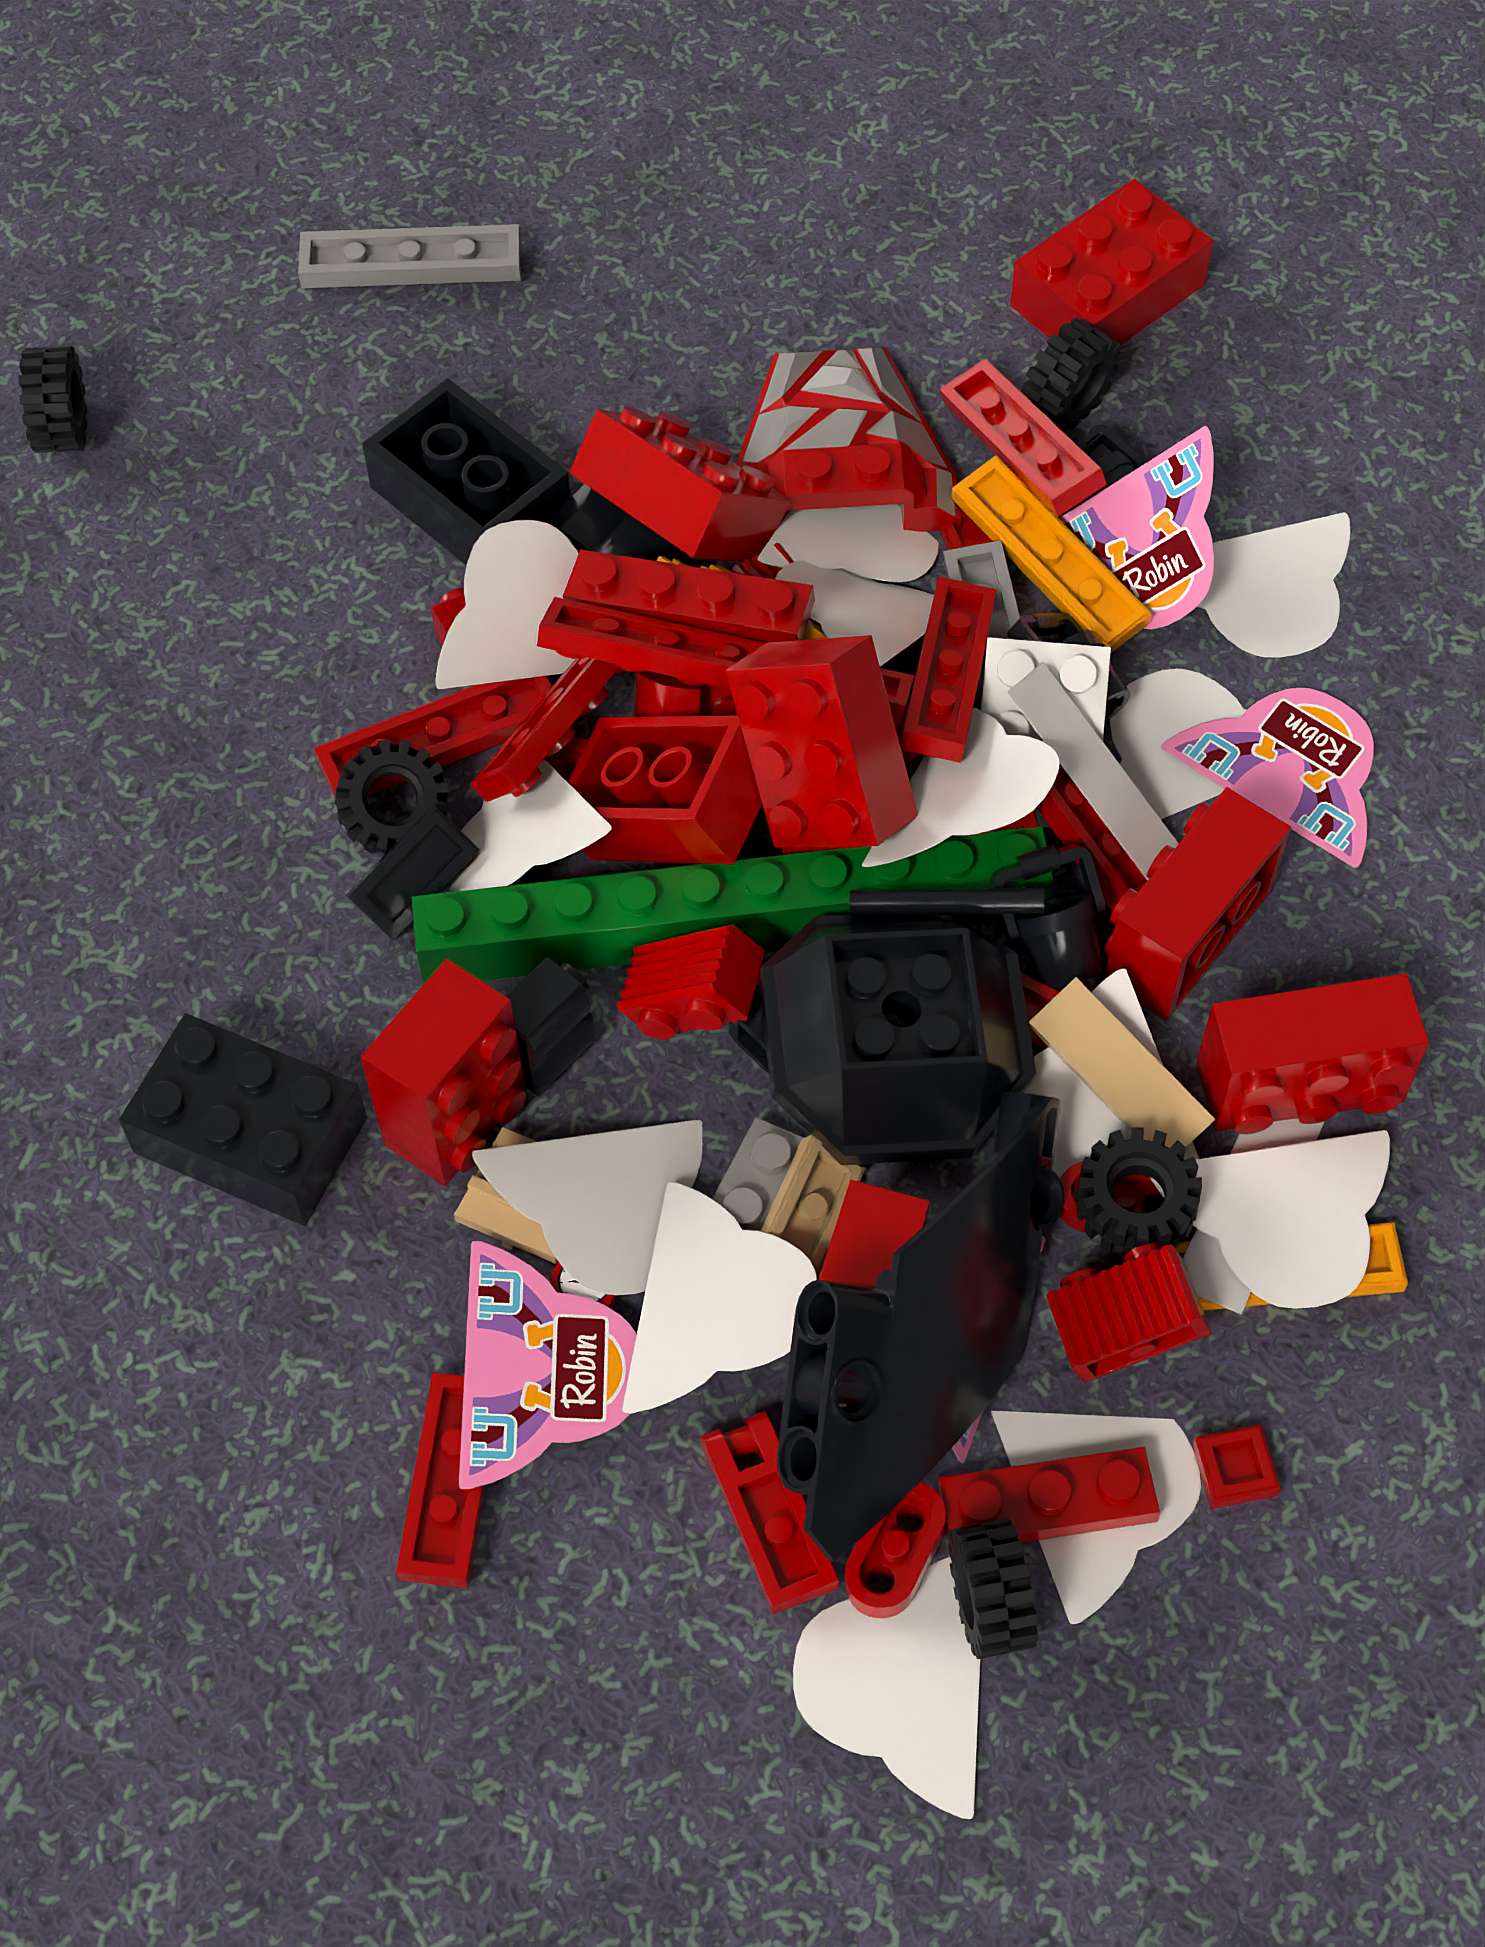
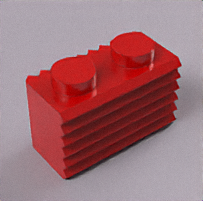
M733 924L633 947L635 956L629 958L632 967L626 969L629 978L623 980L625 989L620 991L622 1000L617 1001V1006L621 1013L637 1024V1028L643 1034L651 1038L666 1040L673 1038L675 1033L680 1034V1031L688 1033L690 1029L712 1031L720 1029L723 1024L727 1025L728 1021L737 1023V1020L747 1021L765 950Z
M1150 1243L1136 1247L1124 1255V1263L1122 1265H1114L1109 1270H1101L1100 1272L1092 1268L1076 1271L1060 1281L1061 1288L1059 1290H1050L1046 1294L1071 1368L1084 1383L1212 1334L1188 1268L1173 1244L1162 1247L1158 1243Z

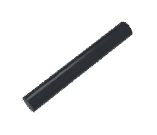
M1045 888L850 890L849 908L850 916L1045 914Z

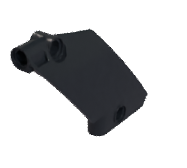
M1001 1092L994 1152L999 1154L951 1203L893 1253L891 1270H884L880 1273L875 1286L815 1280L806 1285L799 1295L795 1309L778 1443L777 1469L780 1479L787 1489L808 1496L804 1530L828 1560L835 1562L881 1521L933 1469L987 1407L1023 1354L1037 1285L1043 1228L1050 1226L1057 1220L1064 1204V1188L1061 1179L1053 1171L1061 1099L1028 1093Z

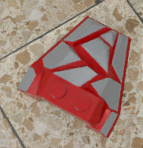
M887 347L774 354L736 465L740 468L742 466L752 467L767 474L774 480L772 489L791 501L782 521L786 517L787 511L900 504L903 530L917 532L940 531V525L944 521H953L955 528H961L960 507L951 498L952 488L957 485V475L924 418Z

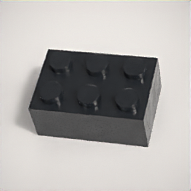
M446 378L362 443L370 488L466 566L474 544L487 529L500 523L515 520H535L547 523L571 498L569 475L564 468L449 378Z
M185 1013L119 1118V1122L133 1153L306 1226L366 1122L367 1115L358 1084Z

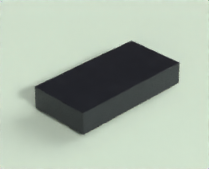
M431 806L345 896L381 931L394 940L413 920L412 896L438 894L480 849L436 806Z

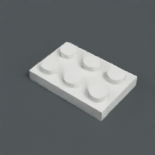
M987 637L981 711L995 718L1004 727L1007 735H1023L1039 740L1040 736L1008 695L1007 691L1044 662L1103 741L1111 647ZM1035 808L1038 825L1043 826V829L1052 830L1039 810Z

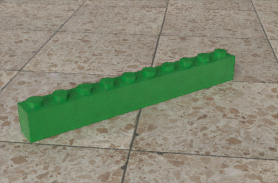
M1038 826V828L1030 829L1019 828L987 832L985 834L950 836L941 843L920 853L872 867L862 866L872 846L742 859L736 860L734 865L697 864L412 896L416 953L424 985L446 958L481 981L527 976L546 957L559 966L562 963H567L576 970L631 964L629 958L635 956L633 947L731 924L736 926L763 949L783 947L815 916L850 914V890L991 888L990 877L994 871L1015 864L1017 856L1047 846L1043 826ZM1052 872L1025 881L1021 878L1006 883L1004 886L1005 888H1045V899L1051 897L1053 875ZM999 914L952 915L969 926L1001 922Z

